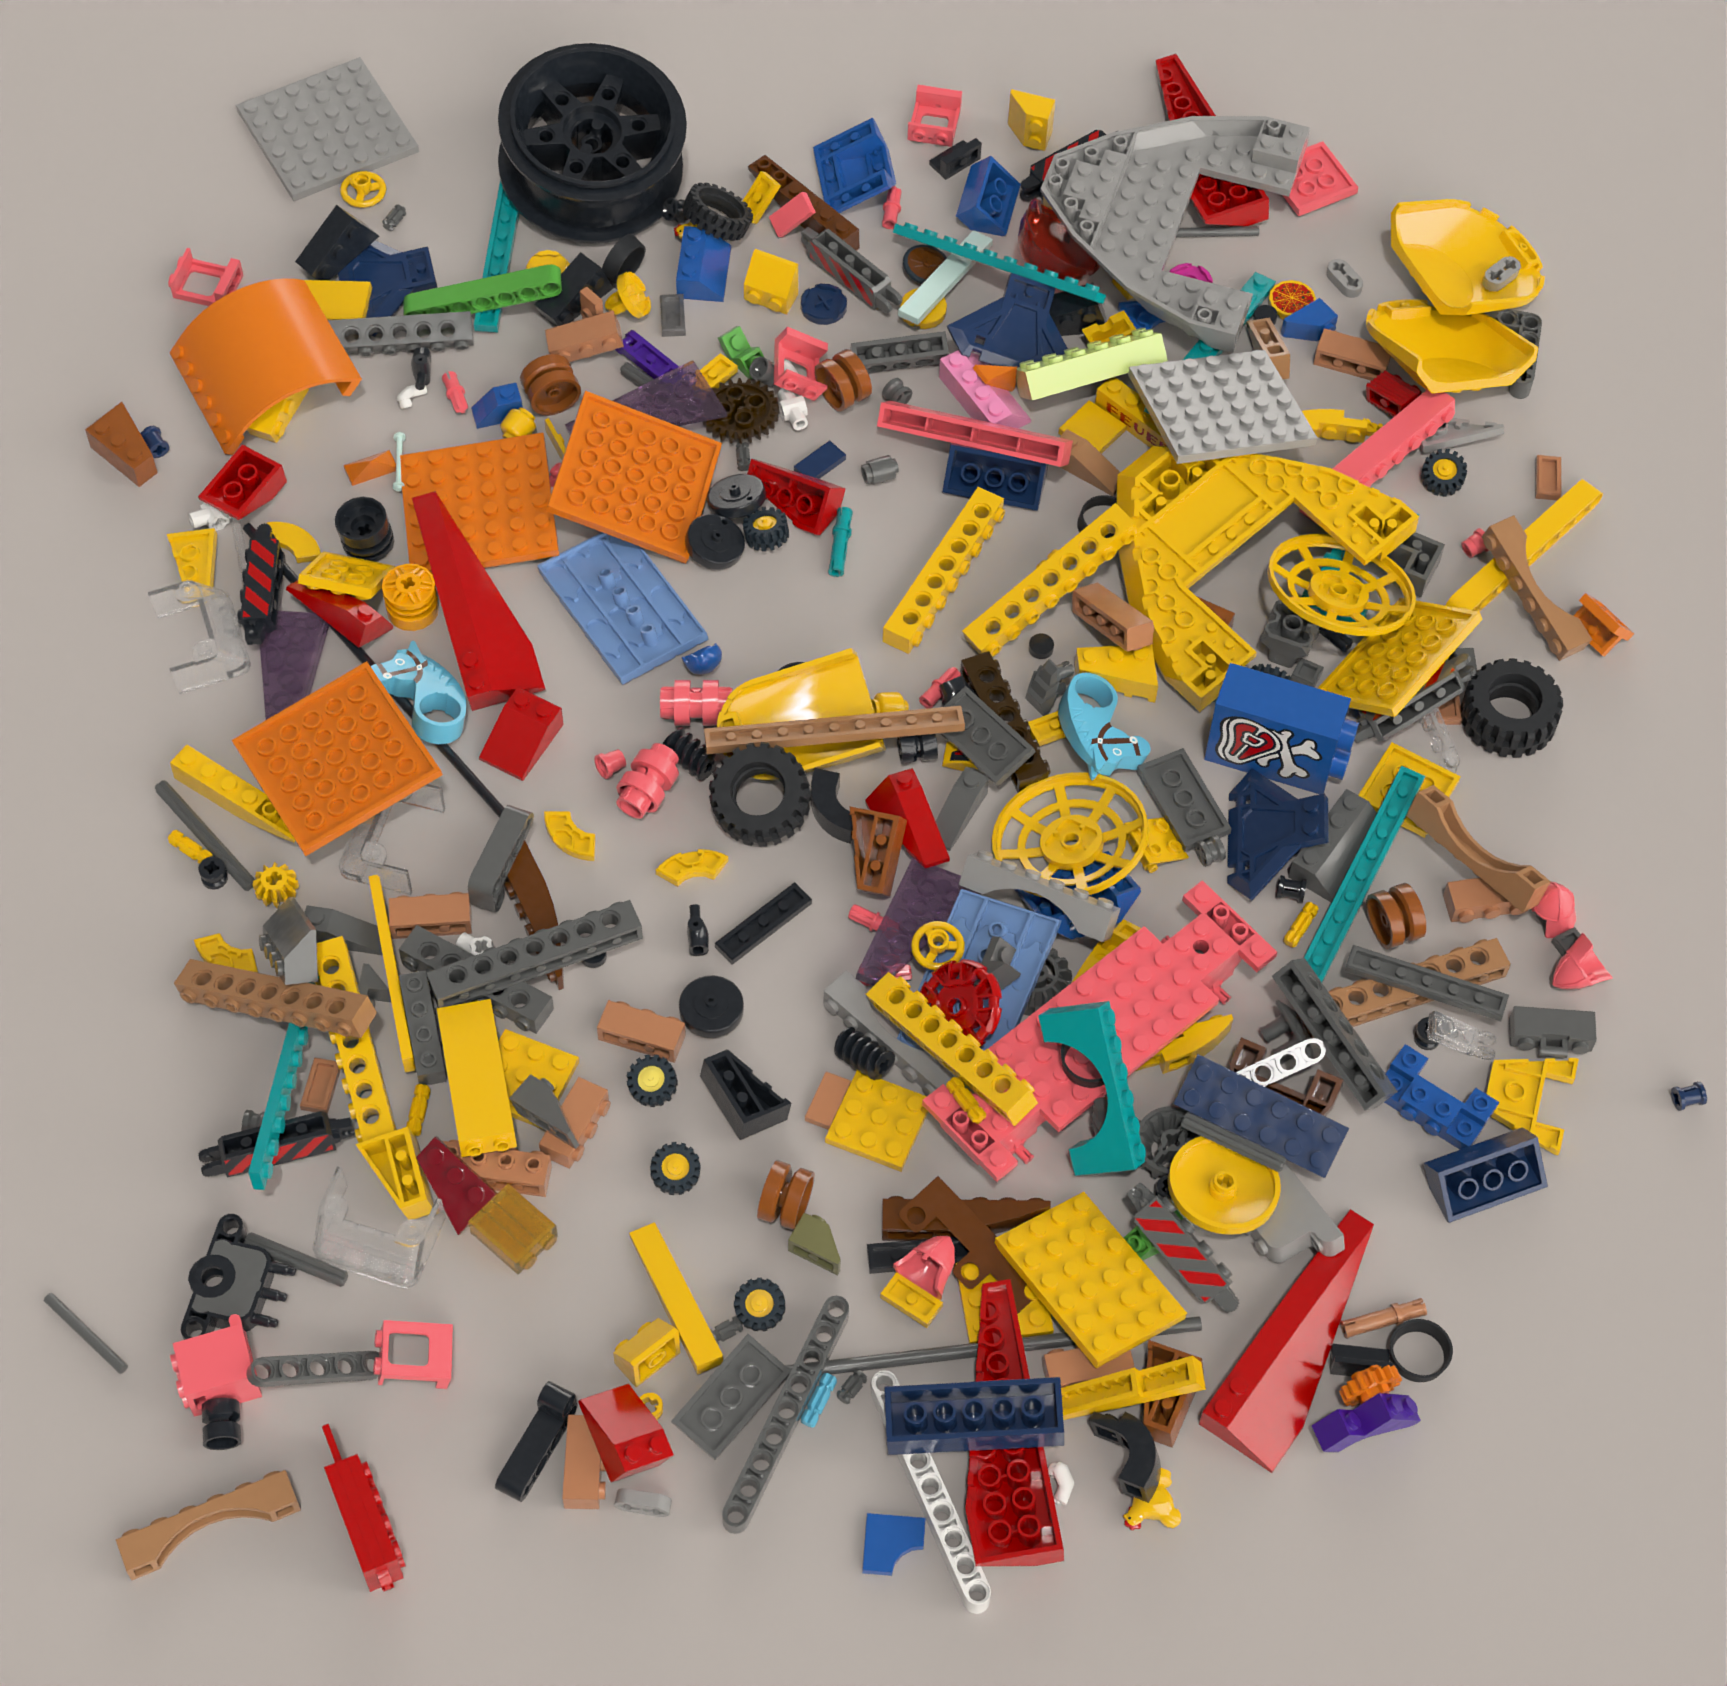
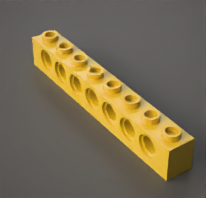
M977 487L884 625V643L907 654L911 652L914 646H919L923 638V632L926 628H931L935 620V614L938 610H943L947 602V596L950 592H955L959 584V578L961 575L967 574L973 557L977 558L979 556L983 542L990 539L995 524L1002 521L1005 515V509H1003L1004 498Z
M1116 503L1113 504L963 629L962 632L966 641L978 654L990 651L992 657L997 655L1002 646L1008 641L1016 639L1026 626L1034 624L1044 611L1053 608L1067 592L1070 593L1075 590L1081 580L1086 576L1093 575L1098 566L1105 560L1112 559L1117 550L1123 545L1130 544L1138 534L1135 522ZM1109 533H1114L1112 537L1104 538L1105 535ZM1095 549L1093 553L1085 554L1087 550ZM1076 565L1074 569L1066 570L1068 566ZM1057 581L1055 585L1047 586L1049 582ZM1031 597H1038L1036 601L1028 602ZM1012 613H1019L1015 618H1008ZM993 629H1000L995 634H989Z
M343 936L317 943V970L320 979H318V982H315L316 985L360 994L348 947ZM330 967H339L334 974H327V970ZM369 1026L362 1038L345 1037L339 1033L328 1031L332 1044H337L339 1053L335 1054V1059L339 1070L344 1069L346 1076L341 1081L345 1094L351 1095L352 1103L348 1104L352 1120L357 1119L359 1128L355 1129L358 1143L395 1131L396 1126ZM359 1040L354 1048L346 1047L349 1041ZM359 1064L365 1065V1069L362 1072L353 1073L355 1066ZM363 1090H372V1093L369 1097H359L360 1093ZM370 1115H379L375 1123H366Z
M888 972L866 993L875 1009L954 1076L961 1079L967 1087L1013 1126L1038 1104L1032 1094L1035 1089L1025 1079L1019 1081L1016 1078V1073L1007 1064L1001 1066L997 1062L998 1058L989 1049L983 1051L980 1048V1043L971 1034L965 1036L962 1033L963 1029L953 1019L948 1022L944 1018L945 1014L936 1005L930 1007L924 995L918 990L912 992L910 990L911 986L901 976L896 978Z

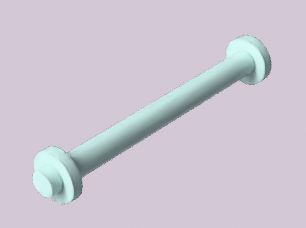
M397 432L393 436L396 441V482L393 483L392 487L396 491H402V486H405V484L401 482L400 455H402V445L406 435L402 432Z

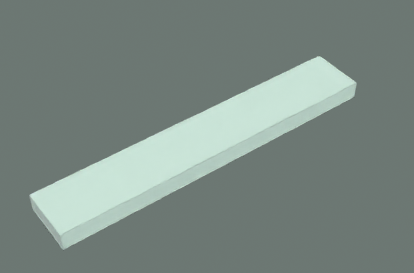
M973 230L960 244L963 246L964 242L978 246L976 251L983 253L984 249L989 250L993 245V239ZM951 253L898 309V316L918 325L977 261Z

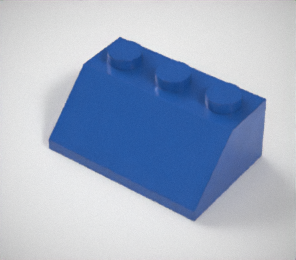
M992 156L971 165L956 217L972 231L1005 236L1021 184Z
M684 226L676 276L677 294H683L684 299L724 302L731 245L722 240L721 237L719 239L715 238L712 233L710 235L706 234L704 229L699 230L697 227Z

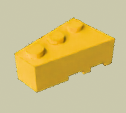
M309 388L295 393L272 406L248 427L247 431L250 435L277 443L280 437L283 436L286 427Z
M1152 644L1144 646L1139 650L1125 651L1120 646L1076 648L1074 664L1076 675L1080 673L1096 674L1107 680L1116 692L1124 693L1126 697L1132 698V695L1148 698L1149 702H1156L1158 681Z
M408 1126L355 1144L409 1221L436 1212L427 1177L416 1159L420 1153L418 1141Z

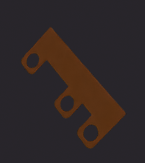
M939 1176L899 1211L900 1219L913 1232H920L937 1217L970 1251L953 1267V1274L965 1287L969 1289L975 1288L991 1273L998 1281L1011 1279L1017 1314L1032 1301L1024 1294L1027 1284L994 1243L997 1236ZM920 1207L923 1209L925 1219L922 1223L913 1224L908 1220L907 1212L910 1208ZM974 1263L977 1265L979 1275L975 1280H966L962 1276L961 1268L964 1264Z

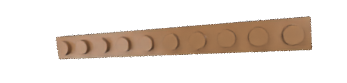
M951 706L704 729L706 753L717 754L732 752L737 747L741 751L747 749L746 744L753 742L755 747H760L761 742H766L770 744V747L774 748L776 745L780 747H794L965 731V722L962 707Z

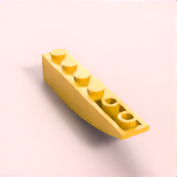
M187 744L170 762L174 779L240 819L293 843L295 842V839L264 792Z

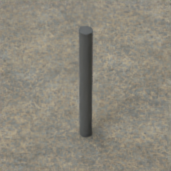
M1259 226L1179 228L1176 237L1259 236Z
M49 1293L44 1298V1302L119 1374L127 1370L128 1365L53 1293Z

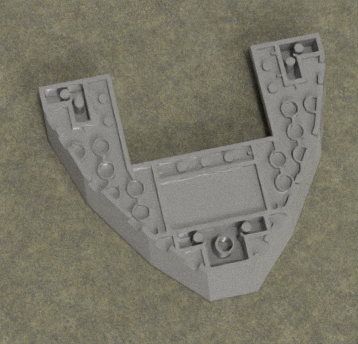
M1190 116L1117 131L1055 154L1040 192L1070 236L1149 313L1172 326L1175 325L1181 328L1186 334L1191 337L1192 335L1211 348L1233 353L1251 305L1253 294L1163 271L1199 174L1290 196L1307 148L1310 127L1266 116Z

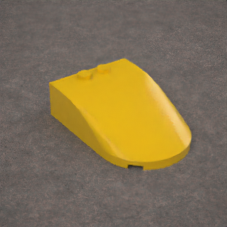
M849 648L746 681L735 688L727 697L728 699L718 715L717 728L875 713L857 652ZM883 738L783 747L786 753L790 752L796 757L797 762L801 763L805 773L812 772L815 768H828L886 750ZM733 752L723 754L724 756L726 755L728 756V758H730L733 755ZM768 774L752 776V778L759 780H779L777 777Z

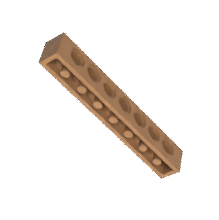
M1494 938L1491 940H1479L1474 945L1466 948H1455L1450 953L1442 956L1433 955L1424 962L1415 965L1482 985L1506 977L1511 963L1498 939ZM1472 961L1479 962L1481 965L1474 964ZM1448 969H1453L1457 973L1450 972ZM1360 979L1350 986L1344 988L1335 987L1329 991V994L1352 1027L1434 1001L1370 979ZM1374 993H1381L1384 997H1379ZM1350 1001H1356L1359 1005L1352 1004ZM1303 1022V1024H1304V1026H1305V1028H1306V1030H1307V1032H1308L1310 1038H1314V1036L1312 1035V1033L1309 1031V1029L1307 1028V1026H1306L1305 1023Z
M194 959L188 961L174 982L180 997L188 1003L195 1002L210 1008L227 1009L233 1013L241 1012L257 1018L265 1017L276 1022L293 1023L299 1027L307 1026L322 1032H335L345 1037L362 1038L377 1014L368 995L310 983L285 985L280 977Z

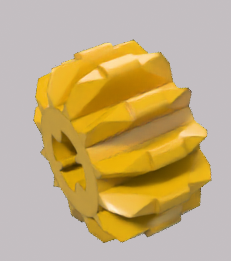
M274 861L272 867L268 868L266 865H263V872H256L253 889L255 890L256 898L263 900V904L266 907L273 902L274 906L278 908L279 903H284L288 897L296 898V890L299 887L296 873L293 869L289 870L285 863L278 867V864Z

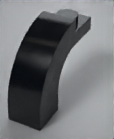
M815 768L811 780V808L814 817L822 829L829 835L851 844L853 831L852 815L837 799L840 788V773Z
M1094 1411L1089 1419L1094 1436L1120 1445L1129 1451L1128 1461L1118 1477L1123 1493L1149 1503L1158 1487L1161 1475L1160 1458L1150 1431L1143 1422L1130 1413L1124 1412L1119 1421L1111 1414L1103 1415Z

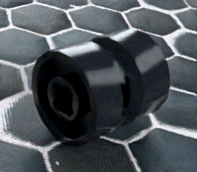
M936 734L897 737L901 764L916 762L918 757L923 761L938 759Z
M215 1398L202 1404V1423L207 1424L202 1429L203 1446L210 1450H227L241 1444V1427L237 1423L240 1420L239 1401L232 1398Z

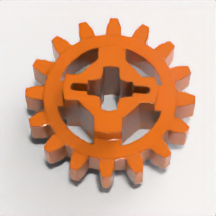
M1373 1365L1365 1370L1354 1373L1351 1376L1352 1380L1348 1381L1347 1385L1342 1386L1339 1393L1346 1406L1351 1405L1354 1407L1359 1403L1363 1404L1378 1393L1389 1394L1390 1391L1394 1390L1393 1387L1400 1385L1402 1378L1394 1365L1391 1367L1387 1365L1382 1369L1379 1365Z

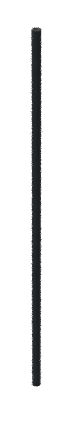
M247 523L244 525L243 530L250 538H255L257 530L252 524ZM284 561L283 575L292 584L299 577ZM326 622L362 664L366 661L370 666L376 664L361 647L358 648ZM390 694L412 719L413 705L406 697H397ZM434 744L500 818L504 807L448 744Z

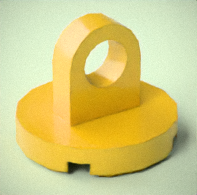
M625 272L618 276V291L607 298L605 308L608 311L613 310L615 315L628 310L634 317L641 318L649 314L651 300L649 296L645 297L644 291H646V287L635 273Z

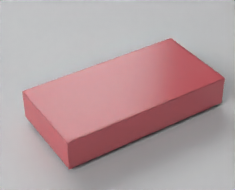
M801 192L770 215L769 219L777 236L784 237L816 212L807 193Z

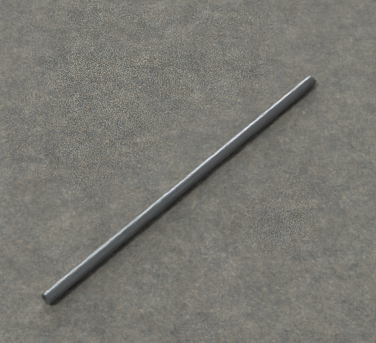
M1200 1316L1185 1318V1320L1156 1336L1202 1331ZM1066 1332L1022 1337L1025 1351L1076 1345ZM978 1343L829 1360L822 1375L824 1373L839 1374L853 1372L856 1369L864 1371L977 1357ZM819 1361L805 1363V1365L815 1367L819 1364ZM794 1364L785 1366L792 1370Z

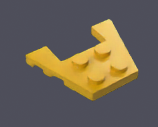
M1545 1058L1544 1061H1529V1059L1494 1060L1491 1066L1486 1094L1497 1100L1499 1104L1491 1117L1512 1130L1525 1128L1538 1137L1539 1145L1554 1155H1559L1565 1129L1537 1122L1538 1110L1545 1078L1573 1084L1579 1059L1568 1058V1060L1555 1061V1058Z

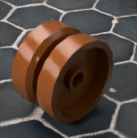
M844 349L835 354L832 359H826L815 366L814 374L816 381L827 385V389L822 395L836 411L842 412L851 407L854 401L860 402L872 394L871 379L865 366L858 356L849 349Z
M547 354L531 361L522 370L520 375V382L528 396V401L532 409L538 414L555 415L564 412L572 407L580 397L581 386L573 374L569 361L564 356Z
M1402 883L1389 888L1388 892L1381 890L1367 896L1366 910L1369 923L1382 947L1390 949L1402 945L1404 940L1411 942L1425 937V913L1416 892L1409 884Z
M776 1160L769 1171L762 1190L757 1212L758 1219L773 1223L780 1215L781 1226L794 1230L803 1213L806 1212L813 1189L815 1173L800 1168L792 1177L791 1165Z

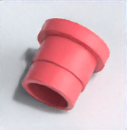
M1481 528L1476 529L1473 535L1461 543L1463 551L1469 558L1483 551H1489L1484 545L1482 536L1485 532Z
M619 749L606 754L600 753L594 758L595 766L604 779L612 777L614 772L626 767V759Z

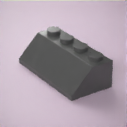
M1346 789L1328 813L1329 843L1302 848L1292 862L1288 878L1296 881L1307 880V889L1332 903L1377 815L1370 802Z
M288 897L263 925V935H259L260 950L264 951L265 958L270 960L271 968H275L276 976H280L285 985L318 982L316 929L296 899Z

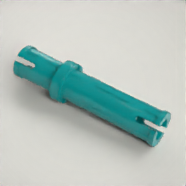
M842 507V512L841 508L837 509L836 524L832 529L834 539L828 573L833 577H839V572L840 576L844 575L847 545L852 535L850 525L853 511L848 507Z

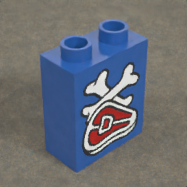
M1230 663L1215 704L1204 760L1246 773L1254 769L1267 779L1316 794H1323L1329 776L1343 780L1359 722L1346 719L1351 698Z

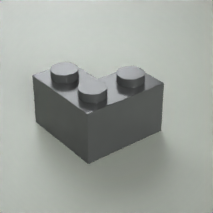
M1415 532L1387 555L1398 566L1404 568L1403 571L1412 582L1416 596L1422 597L1440 563L1445 544Z

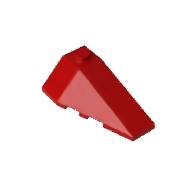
M751 459L747 474L762 480L766 491V499L776 506L777 509H780L782 513L784 512L797 528L821 535L836 517L837 509L841 508L846 488L756 459Z
M298 580L286 587L289 593L358 648L393 629V625L371 606L347 594L337 595L331 593V590L322 588L318 590L309 589L306 585L298 584Z
M913 768L888 775L865 799L868 810L900 816L907 820L902 844L905 846L906 851L925 869L949 862L950 857L923 788Z

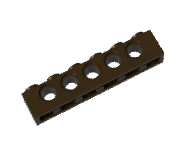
M990 651L962 659L961 676H964L967 684L975 691L976 696L1001 719L1009 721L1006 723L1035 750V753L1027 760L1030 763L1022 764L1010 776L1017 793L1031 784L1048 778V775L1051 773L1050 766L1047 760H1043L1040 755L1041 751L1038 741L1036 739L1033 740L1030 735L1031 730L1028 721L1022 719L1020 715V705L1017 699H1013L1010 694L1009 682L1007 679L1003 680L998 660H993Z

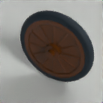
M916 245L909 248L904 254L903 267L911 279L923 284L947 257L942 251L933 246Z

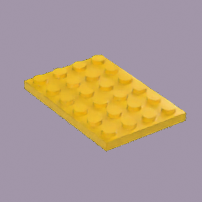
M1399 598L1394 605L1405 606V599ZM1416 600L1410 619L1403 626L1386 634L1365 636L1322 682L1318 689L1351 698L1349 708L1396 717L1482 621L1479 611ZM1387 613L1376 625L1380 627L1394 623L1401 619L1403 614Z
M1085 1192L1066 1200L995 1238L994 1243L1002 1255L1096 1369L1186 1318L1187 1312Z

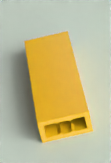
M491 999L437 1008L461 1157L478 1156L482 1153L506 1151L509 1148L517 1147Z

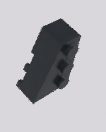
M336 205L295 262L314 278L330 281L380 236L365 223Z
M580 252L561 274V293L554 297L540 299L534 305L541 316L557 327L571 323L581 315L580 291L588 287L599 298H602L613 289V286L602 268Z
M1065 291L1054 294L1049 314L1061 336L1083 334L1082 329L1095 323L1102 325L1107 322L1105 310L1101 303Z
M726 1049L703 1060L700 1077L739 1140L786 1121L792 1103L786 1098L782 1099L772 1090L770 1084L767 1082L763 1083L752 1074L753 1070Z

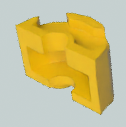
M1123 310L1110 316L1106 323L1102 325L1095 323L1082 329V332L1089 343L1099 340L1102 343L1110 341L1109 337L1114 335H1132L1131 331L1136 328Z

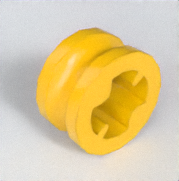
M655 1393L643 1394L640 1399L644 1404L650 1402L651 1405H655V1411L652 1414L658 1420L663 1414L662 1399Z

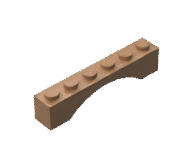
M1513 515L1489 526L1482 536L1484 545L1491 551L1496 559L1498 568L1504 572L1509 580L1510 587L1518 594L1524 609L1533 618L1537 630L1543 634L1548 642L1550 651L1561 661L1584 650L1592 641V638L1581 620L1556 606L1536 584L1527 562V535L1516 517Z
M1434 785L1417 793L1406 815L1416 826L1422 828L1437 843L1445 847L1456 859L1463 862L1475 875L1481 877L1494 891L1500 893L1521 912H1525L1540 903L1551 882L1531 865L1506 862L1485 850L1464 827L1453 801Z
M286 1470L281 1472L272 1471L257 1482L243 1483L237 1486L235 1491L225 1495H214L207 1502L198 1506H187L181 1509L179 1514L169 1518H158L152 1521L150 1526L140 1530L131 1529L115 1540L126 1572L131 1580H135L161 1569L168 1556L182 1541L210 1524L242 1517L275 1522L299 1512L301 1509Z

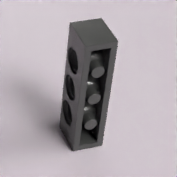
M946 331L851 343L850 350L862 361L868 373L940 364L941 358L949 355Z
M426 970L399 975L418 1082L423 1085L446 1082Z

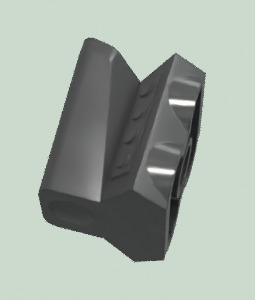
M1281 600L1276 601L1260 638V641L1269 648V661L1287 668L1293 667L1300 657L1309 655L1313 642L1319 636L1320 626L1301 618ZM1310 607L1314 611L1320 613L1318 609Z

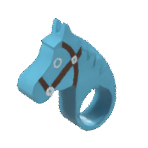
M411 641L408 649L397 650L392 660L371 666L389 694L413 700L412 728L418 737L433 744H447L461 736L466 714L464 692L457 680L443 666L421 654L415 641ZM432 710H442L452 716L454 720L450 722H435L426 718L423 714Z
M1080 673L1072 678L1059 703L1058 715L1063 732L1071 746L1087 763L1090 779L1094 780L1099 773L1110 776L1115 769L1137 770L1138 765L1143 764L1150 753V744L1142 737H1130L1125 732L1111 726L1110 720L1118 702L1116 690L1101 676L1092 673ZM1077 693L1092 697L1101 707L1093 708L1092 705L1084 703Z

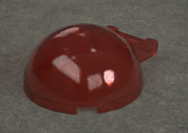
M1033 198L1020 221L1018 230V246L1024 262L1037 266V271L1044 273L1045 269L1058 273L1057 278L1062 280L1068 276L1080 282L1092 276L1101 266L1070 236L1055 212L1042 205L1041 201L1037 198Z

